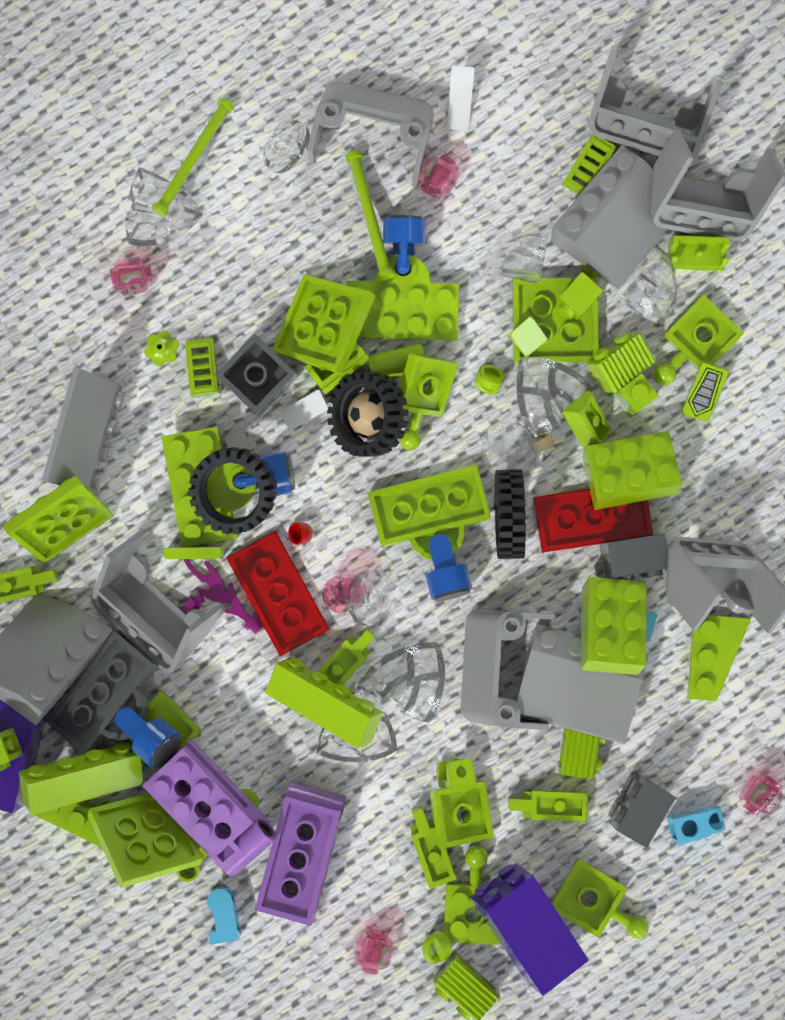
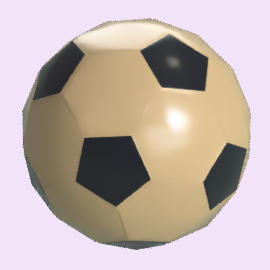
M374 389L358 393L351 401L348 409V419L355 433L363 438H377L383 427V404Z

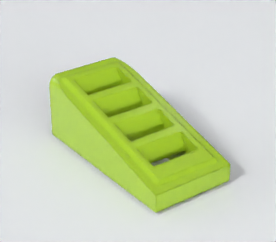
M592 134L562 186L580 195L586 187L572 180L573 176L575 175L589 184L610 160L616 146ZM591 146H594L602 152L606 153L605 157L597 153L596 151L592 150ZM587 155L599 162V167L584 159ZM579 166L594 173L593 177L579 170Z
M213 338L185 341L190 396L200 397L220 394L219 380L215 376L217 364ZM208 347V352L192 353L194 348ZM209 358V363L194 365L193 360ZM210 369V374L195 375L196 370ZM211 379L212 383L210 385L197 386L196 381Z

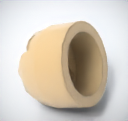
M538 426L529 433L528 438L535 449L544 451L551 447L553 436L547 426Z

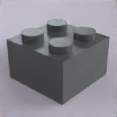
M256 334L215 374L258 417L298 378L297 374Z
M665 534L600 544L605 577L635 580L634 574L641 573V577L646 578L663 575V569H667L668 550Z
M637 773L634 778L630 776L624 784L622 791L625 794L620 803L616 801L612 805L608 816L611 817L609 823L616 831L648 848L676 797Z

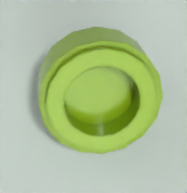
M482 365L478 369L474 382L480 391L494 395L502 387L505 375L499 368L493 365Z
M435 931L428 935L423 942V955L430 964L442 962L452 954L450 941L440 931Z

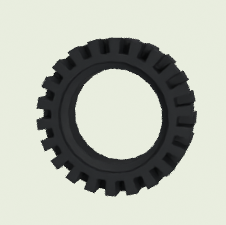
M522 469L495 470L494 510L497 558L524 559L526 551V503Z

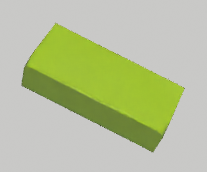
M591 391L585 392L562 411L583 448L605 442L611 427Z

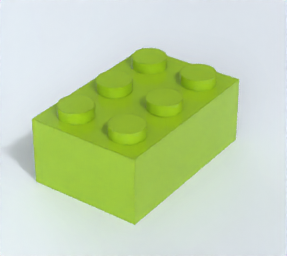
M669 431L594 444L584 448L583 462L594 510L673 496L679 493L682 481Z
M589 577L582 587L581 670L638 675L646 666V582Z

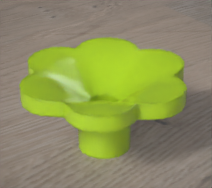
M161 331L158 335L152 334L148 336V346L144 350L147 358L152 359L153 363L157 366H162L165 362L171 363L175 361L177 357L175 351L179 348V343L176 339L171 338L167 331Z

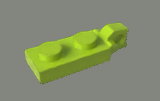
M27 567L0 574V604L46 592V584L59 582L57 570L41 572V567Z
M369 629L358 639L352 635L340 645L317 672L325 674L328 680L334 684L343 686L371 653L366 647L376 636Z
M523 791V797H508V808L510 811H523L522 817L530 818V820L587 822L588 792Z
M423 806L412 809L416 824L410 826L411 837L429 888L432 889L457 880L446 848H438L434 818L427 820Z

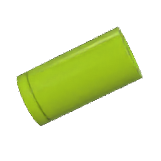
M422 343L369 356L370 359L367 362L370 372L386 374L390 376L389 379L402 377L409 353L425 355Z

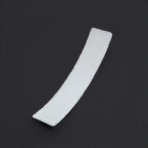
M452 66L446 129L469 132L474 67ZM442 174L443 176H447V177H458V178H464V177H465V175H447V174Z
M316 390L279 412L290 431L327 411L328 406L320 390ZM243 429L224 437L228 448L253 449Z

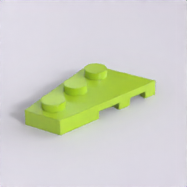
M707 615L697 630H692L687 690L688 699L718 700L751 618Z

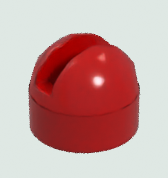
M296 522L290 525L288 536L292 544L303 545L311 541L313 530L308 523Z

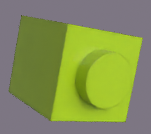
M581 272L556 301L560 305L558 309L567 318L571 319L574 317L578 320L601 295L603 290Z
M642 373L614 393L631 416L659 396Z

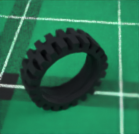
M355 372L347 375V378H342L339 381L340 386H335L332 390L336 395L329 397L328 402L333 404V407H328L327 413L332 414V418L327 419L328 425L334 426V428L329 430L331 436H337L334 440L335 443L342 445L341 449L344 452H350L349 454L353 456L373 457L389 453L393 447H397L400 443L397 439L404 437L405 432L401 428H407L408 421L403 420V416H409L408 409H403L402 407L407 404L406 398L399 397L404 392L401 387H396L398 383L394 379H389L390 376L386 374ZM367 386L373 388L378 393L384 410L383 427L377 438L372 442L363 441L355 433L348 419V409L351 401L363 387Z
M224 448L211 453L195 467L194 475L190 477L189 484H191V487L188 489V495H192L190 500L191 507L195 506L196 511L194 513L197 517L201 516L203 518L201 522L205 526L211 525L212 530L216 532L220 530L222 534L228 535L233 533L235 535L255 528L267 518L275 505L274 500L277 498L275 488L277 483L276 480L273 481L274 473L272 469L269 470L267 468L268 463L265 460L259 459L260 455L255 452L250 453L249 449ZM234 463L242 465L250 470L258 481L260 490L258 504L253 512L245 517L232 518L224 516L215 510L208 499L206 491L208 478L212 471L222 464Z

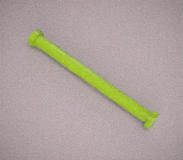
M220 98L217 102L218 108L158 203L154 202L151 209L156 214L166 217L169 213L168 207L227 113L233 111L234 105L229 100Z
M360 150L350 151L345 157L347 163L351 165L379 268L377 273L378 279L386 281L392 279L395 273L389 266L361 163L363 159L362 152Z

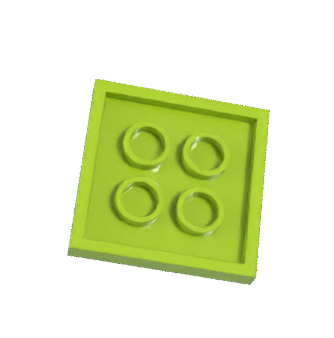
M304 274L272 351L279 356L343 375L375 295L370 291Z
M589 277L594 283L598 285L597 277ZM513 278V330L531 316L548 339L527 358L513 344V364L588 363L594 359L592 355L599 349L598 298L578 320L574 317L569 319L558 309L560 305L556 301L576 278Z
M75 475L71 479L63 481L58 488L46 496L38 498L33 505L24 511L13 515L2 526L11 538L45 564L114 517V514Z
M150 793L93 807L88 811L87 816L120 888L201 865L203 857L195 841Z

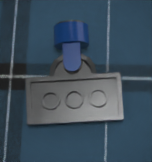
M115 630L46 720L81 755L90 750H95L104 736L115 740L131 738L133 740V752L151 768L160 767L167 763L178 751L181 744V734L163 718H156L149 723L147 722L149 704L141 688L158 665L120 632Z

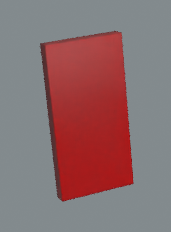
M590 489L533 497L541 553L653 536L648 500L594 510Z
M276 530L226 557L280 657L330 630Z

